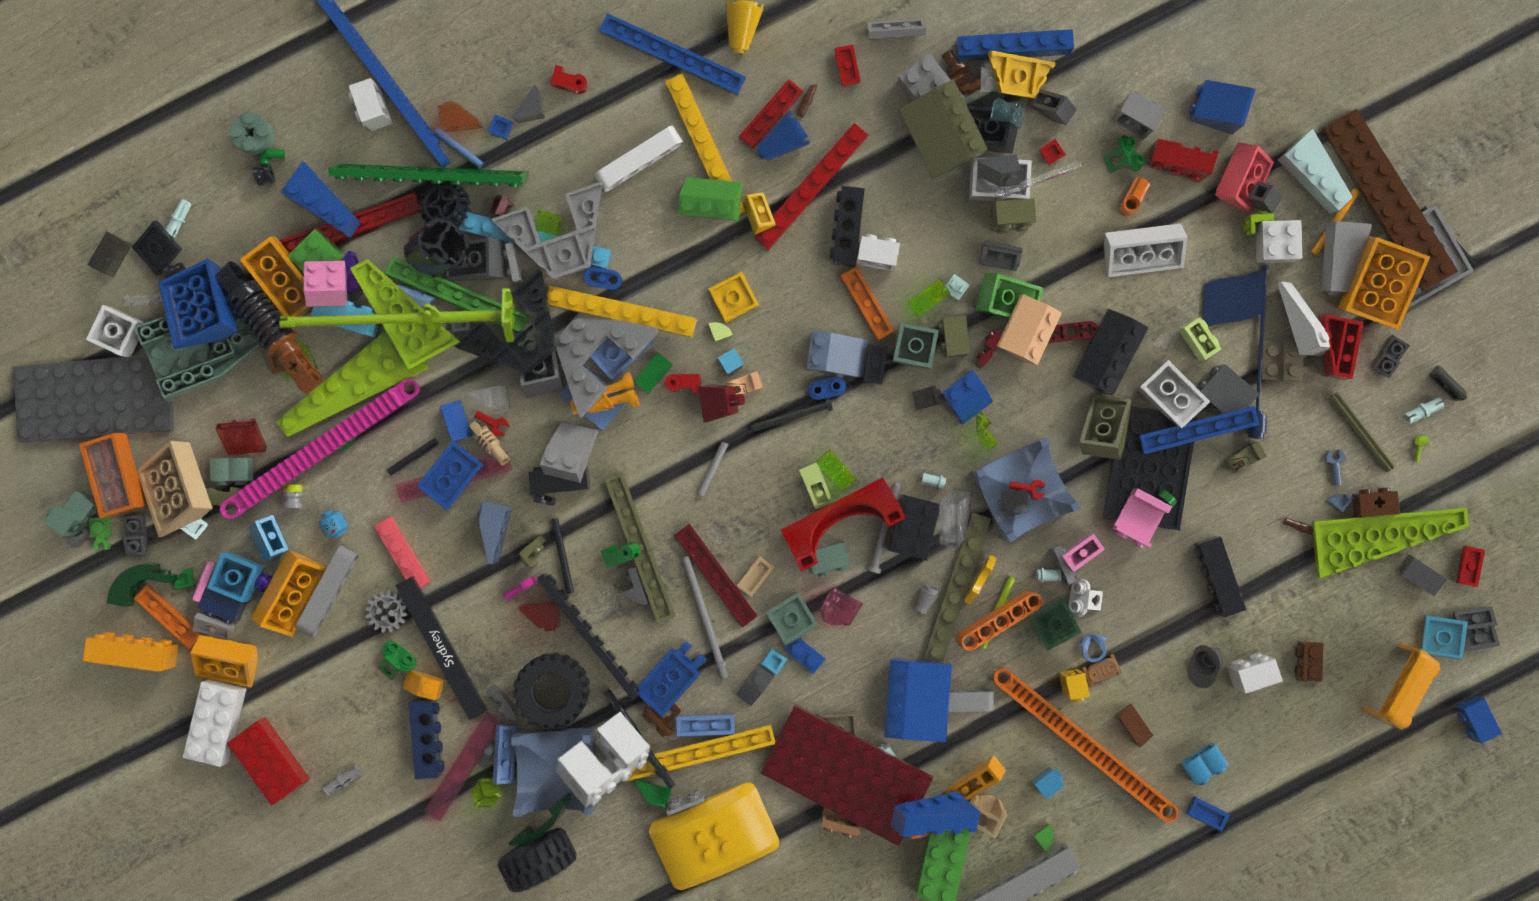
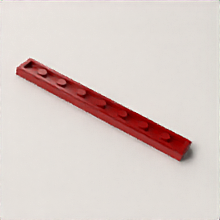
M414 192L353 214L361 224L352 236L419 213L421 206L416 193ZM326 223L279 241L290 254L314 229L321 230L333 243L348 237Z

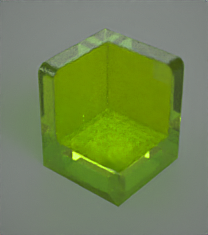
M538 210L537 231L558 236L563 218L554 213Z
M493 778L480 779L472 789L475 808L493 807L502 796L500 785L494 784Z

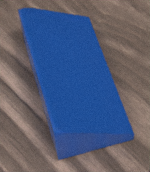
M461 400L440 406L451 441L458 442L473 437Z

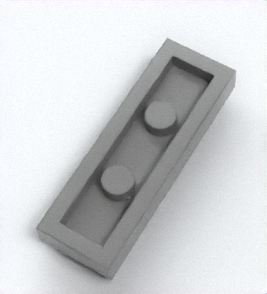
M924 18L867 22L869 39L873 38L876 40L886 37H919L920 35H926V25Z

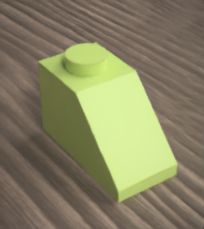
M817 462L800 469L799 472L815 510L833 503Z

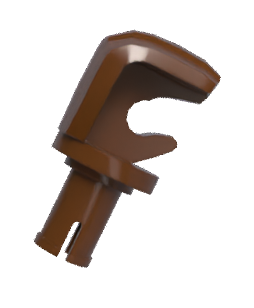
M952 49L945 52L942 58L950 68L947 74L949 79H954L963 96L975 93L981 85V80H977L967 70L968 64L966 62L960 63Z

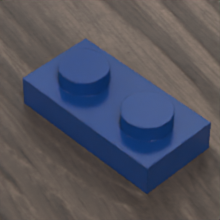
M801 638L784 648L785 652L813 674L825 660V657Z

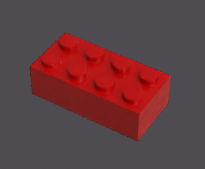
M266 717L257 720L226 743L271 806L278 803L310 779Z

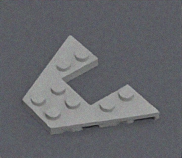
M602 182L565 194L577 229L571 233L541 242L529 207L493 218L492 221L553 280L574 274L591 267Z
M578 313L555 339L556 350L579 416L583 417L608 389L582 365L607 338L634 360L658 334L659 330L656 327Z

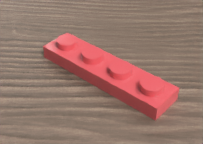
M390 516L375 525L374 528L405 580L414 576L420 588L430 583L429 577L393 517Z

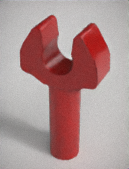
M477 411L474 416L490 425L493 429L492 433L496 436H505V433L498 429L500 424L510 427L507 419L503 417L495 420L480 411Z
M1035 479L1030 485L1009 482V489L1028 492L1032 500H1039L1045 496V494L1038 493L1035 490L1036 487L1044 488L1046 486L1041 480Z

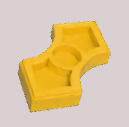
M990 554L982 564L976 578L968 588L964 602L971 604L977 597L983 584L992 572L997 557Z

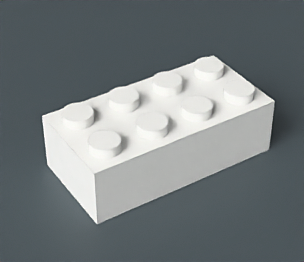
M211 679L201 682L183 758L219 767L229 763L231 749L226 743L235 737L246 694V687Z

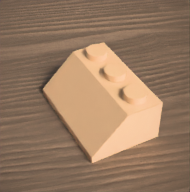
M1021 294L997 347L1023 362L1038 365L1062 313L1048 304Z

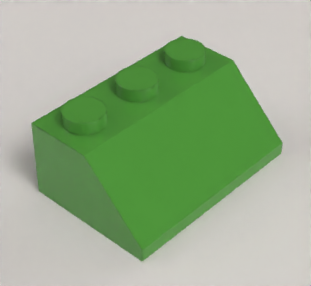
M687 177L679 194L677 214L739 221L743 183Z

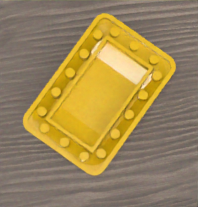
M751 782L739 784L704 799L702 803L660 818L649 826V835L672 885L678 890L696 886L740 868L775 851L779 846L777 833L757 788Z

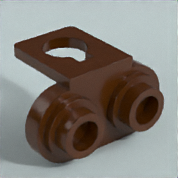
M674 704L672 706L674 713L663 718L647 705L642 715L648 723L655 722L658 726L656 731L663 738L671 736L674 731L668 724L681 712V709Z

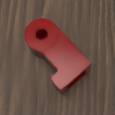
M555 65L550 82L553 88L575 94H584L587 91L588 83L583 75L565 73L563 66Z
M672 374L665 379V386L672 392H677L680 389H692L693 394H699L698 387L701 386V375Z

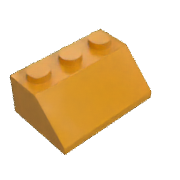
M199 635L190 652L196 677L252 687L258 662L257 646Z

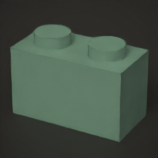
M842 541L818 548L816 553L819 563L811 568L813 574H818V577L829 574V570L836 569L837 572L848 569L847 565L851 563L845 542Z

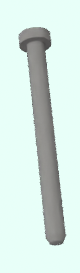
M894 483L891 490L896 500L900 490V484ZM884 522L872 565L868 566L867 571L879 574L881 573L879 565L889 527Z

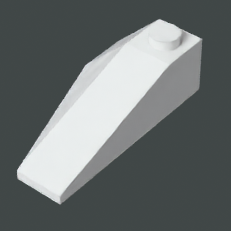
M1279 282L1278 286L1299 355H1324L1330 348L1329 336L1293 284L1290 282Z

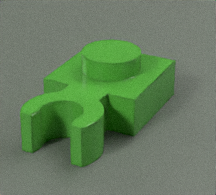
M111 517L89 518L90 537H96V541L93 544L94 551L100 550L101 543L104 544V550H109L111 543L107 540V536H113Z

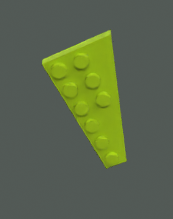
M366 259L350 268L376 314L423 313V308L370 260ZM426 323L382 324L408 370L460 343L442 325L441 328L431 332L428 331Z

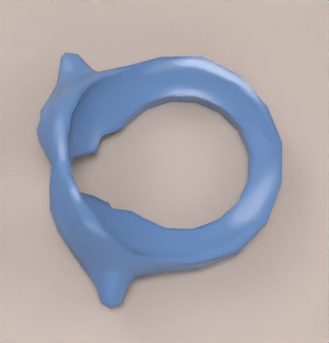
M1097 634L1085 636L1081 643L1078 644L1082 649L1084 659L1090 662L1102 660L1106 654L1105 640H1107V637ZM1090 639H1094L1102 648V653L1097 658H1090L1087 655Z

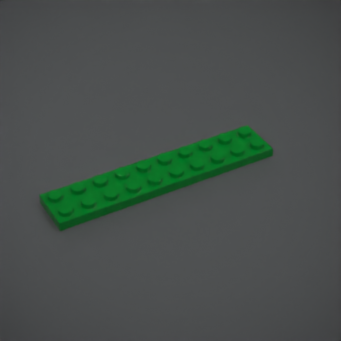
M342 163L328 168V176H335V179L338 180L354 177V180L374 178V181H386V179L393 178V182H405L406 179H412L413 183H423L424 180H431V183L434 184L451 181V184L470 182V185H482L484 182H489L490 186H501V183H508L510 187H519L520 184L528 180L529 171Z

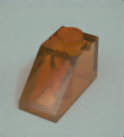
M448 101L444 102V105H438L440 126L445 133L482 128L481 122L458 103Z

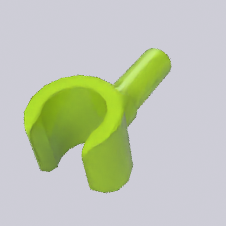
M1420 435L1414 438L1416 446L1414 462H1419L1422 446L1429 445L1428 436Z

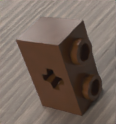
M1390 487L1378 488V492H1371V489L1359 490V494H1352V497H1354V517L1400 514L1398 491H1390Z

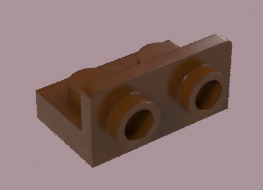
M1298 641V646L1295 648L1297 665L1294 668L1296 680L1302 682H1322L1324 643Z

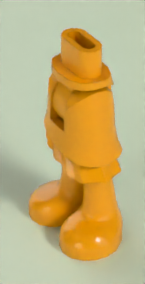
M625 373L620 381L606 386L608 388L607 391L587 413L609 411V409H615L614 405L620 403H629L632 407H639L638 396L633 389L634 382L631 373ZM632 389L616 396L607 397L608 394L617 391ZM571 399L569 401L573 414H577L578 412L573 399Z

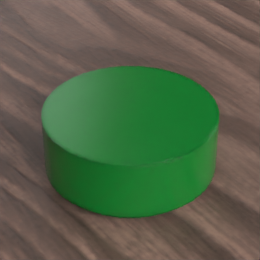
M1161 490L1157 495L1161 501L1172 507L1177 503V500L1165 490Z

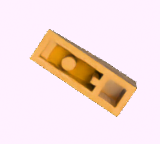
M993 755L974 767L944 792L957 791L966 800H969L998 783L1006 770Z

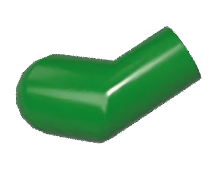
M285 149L265 150L258 156L259 165L264 167L273 158L285 159Z

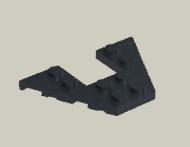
M539 269L511 293L516 302L532 319L514 335V342H506L503 345L485 322H478L459 339L460 343L454 347L526 374L530 373L556 350L557 346L543 273Z

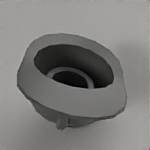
M1200 645L1195 648L1187 670L1188 677L1195 686L1208 688L1214 683L1223 665V658L1219 648H1212L1206 645Z

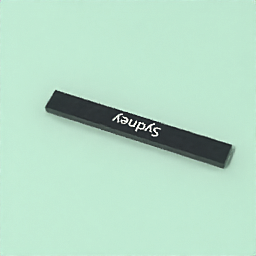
M412 576L395 585L469 720L486 712L488 709L415 577Z

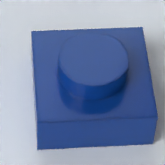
M494 115L488 133L507 140L514 122Z

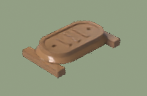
M1110 654L1111 658H1106L1089 666L1088 669L1086 666L1082 667L1090 687H1093L1094 683H1099L1114 676L1116 673H1122L1114 654Z

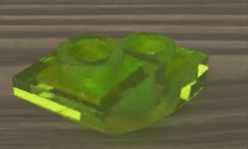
M939 278L907 301V304L915 315L919 317L951 293Z
M830 449L816 461L820 468L842 491L846 490L857 480Z

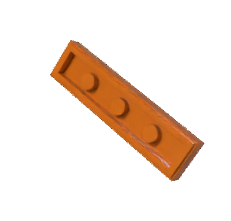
M855 266L841 274L840 277L876 340L880 341L894 333V329L858 267Z
M146 584L133 598L189 650L193 649L199 635L205 636L204 634L192 631L193 624L151 585Z

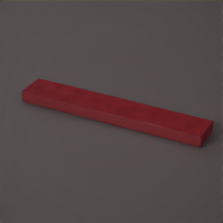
M691 524L677 532L674 536L741 627L755 619L758 615Z

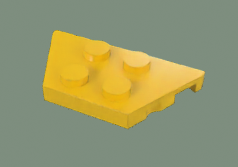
M988 51L997 91L1001 94L1030 99L1035 98L1041 85L1047 79L1046 75L1051 68H1054L1056 63L997 51Z

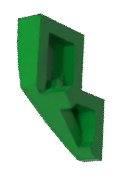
M634 779L635 785L648 804L667 808L672 789H669L667 786L652 784L650 781Z

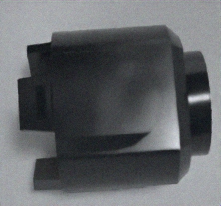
M438 217L425 223V226L411 235L408 243L404 245L406 262L417 271L428 274L433 278L443 275L463 260L465 251L469 248L467 233L462 234L453 223Z

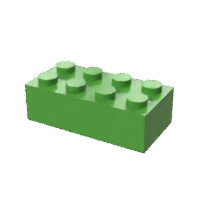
M968 829L961 830V833H953L952 830H948L938 835L929 832V835L926 836L914 891L916 898L928 901H956L971 833Z

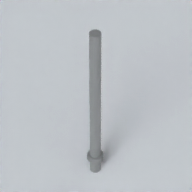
M687 556L682 558L716 661L715 668H718L720 677L723 679L728 677L725 667L727 664L726 661H723L690 558Z

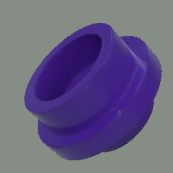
M261 574L256 579L255 587L259 592H264L267 589L272 576Z

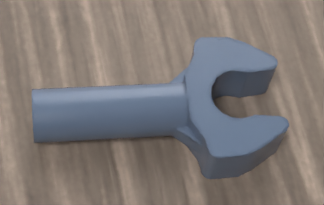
M1339 449L1336 452L1337 459L1334 460L1332 451L1327 450L1324 462L1332 466L1333 485H1342L1340 464L1346 461V455Z

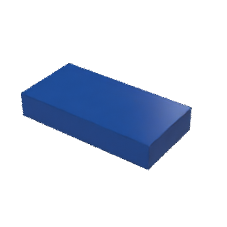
M1195 796L1186 811L1187 815L1221 832L1230 816L1229 813Z

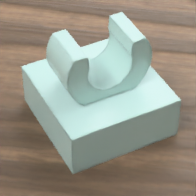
M954 274L943 291L959 301L969 287V284Z

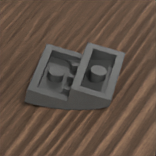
M1492 606L1453 612V619L1467 621L1464 652L1500 646L1495 626L1498 624Z

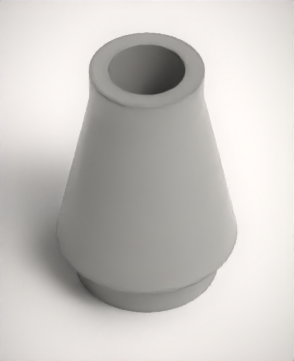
M929 584L921 587L915 609L926 614L929 607L939 596L937 594L939 590Z

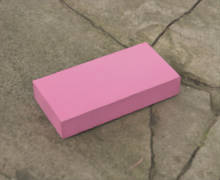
M206 561L193 594L194 601L200 602L214 568L213 562Z

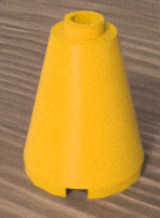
M726 0L729 48L733 49V53L744 54V51L749 50L763 12V4L758 5L757 2L736 0V2L731 3V0Z

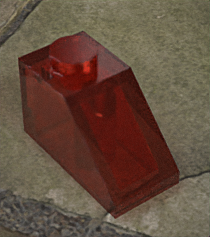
M557 603L521 604L518 606L519 610L538 628H544V631H555L556 627L561 626L560 607Z

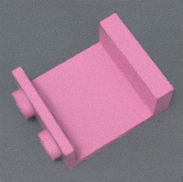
M1133 488L1112 529L1116 531L1115 535L1124 540L1127 537L1134 541L1132 544L1141 549L1144 546L1151 548L1152 544L1149 542L1164 513H1169L1172 506L1138 488Z

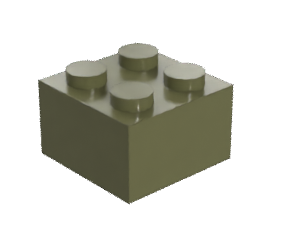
M1035 198L996 201L990 208L992 231H997V233H1008L1010 229H1016L1017 232L1028 231V228H1031L1036 222Z

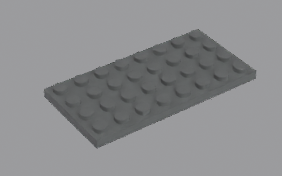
M147 355L129 358L120 357L13 366L18 443L99 437L112 433L134 434L174 430L172 401L167 402L162 397L156 382L157 377Z

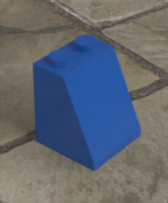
M1205 80L1195 90L1194 96L1197 97L1195 103H1192L1190 106L1189 114L1191 116L1189 121L1233 135L1245 125L1256 89Z

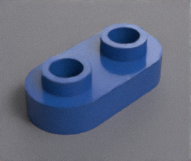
M591 267L584 273V281L590 287L617 290L622 285L621 275L614 270ZM594 274L597 275L596 281L591 280V276ZM611 278H616L615 284H610Z
M837 376L817 380L809 385L808 394L814 400L839 396L845 391L846 384L841 377ZM833 383H839L840 388L834 389ZM820 387L821 393L816 394L814 388Z

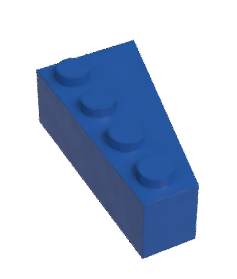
M304 161L301 162L281 191L288 199L349 238L352 237L361 224Z
M953 791L895 805L891 827L902 837L926 835V832L938 835L948 830H952L953 833H961V830L968 829L969 832H976L980 811L960 793Z

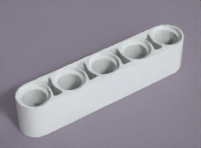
M670 126L603 167L594 176L598 182H602L603 191L607 192L680 147L683 141L674 126Z

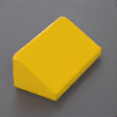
M764 192L745 196L743 205L754 234L774 227L776 224Z

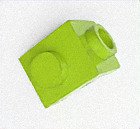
M1257 211L1255 214L1247 216L1243 221V231L1246 232V237L1256 233V224L1262 221H1274V214H1267V211Z

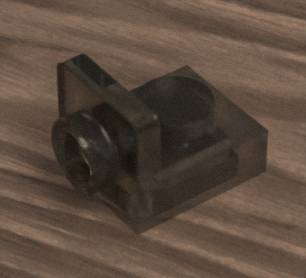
M935 385L911 392L916 411L938 405L942 399L941 391L939 388L936 389Z

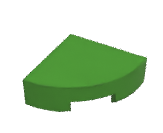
M1047 824L1033 834L1045 851L1051 847L1053 842V831L1051 826Z

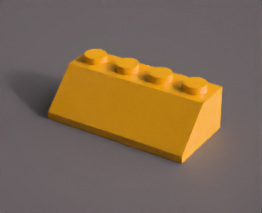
M288 550L251 618L260 627L293 637L297 630L296 624L327 567L302 554Z

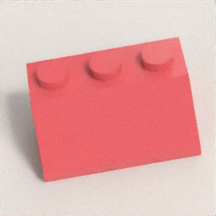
M1238 142L1235 150L1232 152L1229 164L1224 170L1222 180L1217 186L1215 195L1223 203L1251 214L1254 205L1248 196L1257 182H1266L1274 162L1258 145Z

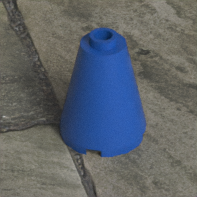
M791 111L787 112L757 144L759 149L756 151L762 160L765 158L769 161L811 143L810 140L805 139L808 135L797 118L790 117L793 115Z

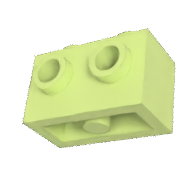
M1200 317L1178 330L1199 362L1208 359L1221 350L1218 340L1211 334L1208 325Z

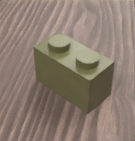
M966 315L942 318L941 323H938L939 334L943 335V342L940 343L941 353H945V358L969 355L970 346Z

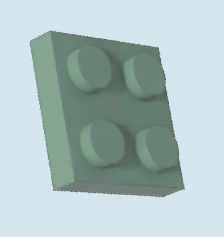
M799 592L766 612L786 646L819 626Z

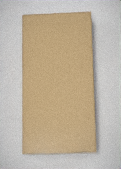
M759 555L736 586L749 597H752L774 569V566Z

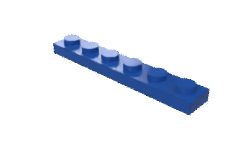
M1250 406L1188 422L1182 429L1176 425L1141 434L1139 438L1143 454L1257 426L1259 421L1255 406Z

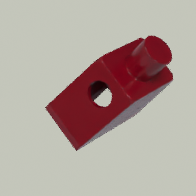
M709 384L698 387L704 423L737 414L739 411L738 406L745 403L744 395L736 394L734 386Z

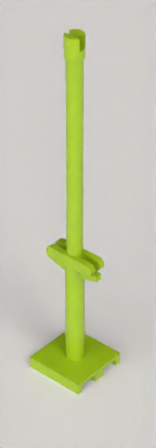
M502 288V310L439 312L435 306L424 304L423 313L306 317L280 316L281 321L279 323L281 328L426 323L428 331L433 332L441 328L442 323L501 321L506 342H514L512 328H514L513 312H515L510 288Z

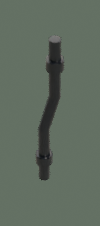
M610 689L604 692L612 704L611 708L614 712H621L641 735L637 726L623 708L624 705L621 700L618 701ZM649 749L647 759L655 768L654 772L659 778H662L669 789L673 788L675 783L668 775V770L664 765L660 764L651 749Z

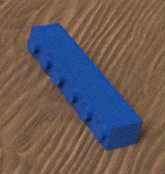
M1073 29L958 36L955 42L956 58L959 62L989 60L988 51L1024 57L1070 55L1074 49Z

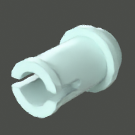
M923 473L921 485L936 487L938 490L944 489L946 478L943 475L939 477Z
M1041 567L1036 570V580L1041 583L1044 581L1060 582L1061 570H1048Z

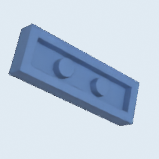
M734 714L676 716L677 736L735 734Z
M515 724L496 725L493 783L496 785L514 783L516 752L514 746H511V737L517 732V725Z

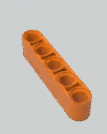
M1028 590L1020 593L958 632L955 639L957 645L967 651L976 649L1038 610L1042 606V597ZM1033 596V602L1029 604L1028 600ZM1017 606L1018 610L1013 614L1012 610ZM1001 616V622L996 624L997 618ZM985 626L986 631L980 634L981 628ZM969 636L970 641L964 645L965 638Z

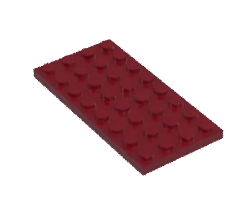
M794 705L761 771L762 775L897 846L900 845L903 837L891 827L894 806L923 799L934 776L797 705Z

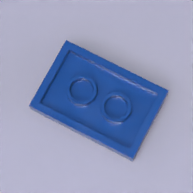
M452 441L417 487L446 510H449L484 464L458 443Z

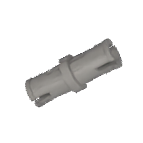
M355 765L348 771L336 775V778L322 786L323 791L327 796H330L342 787H347L351 781L362 776L361 769Z

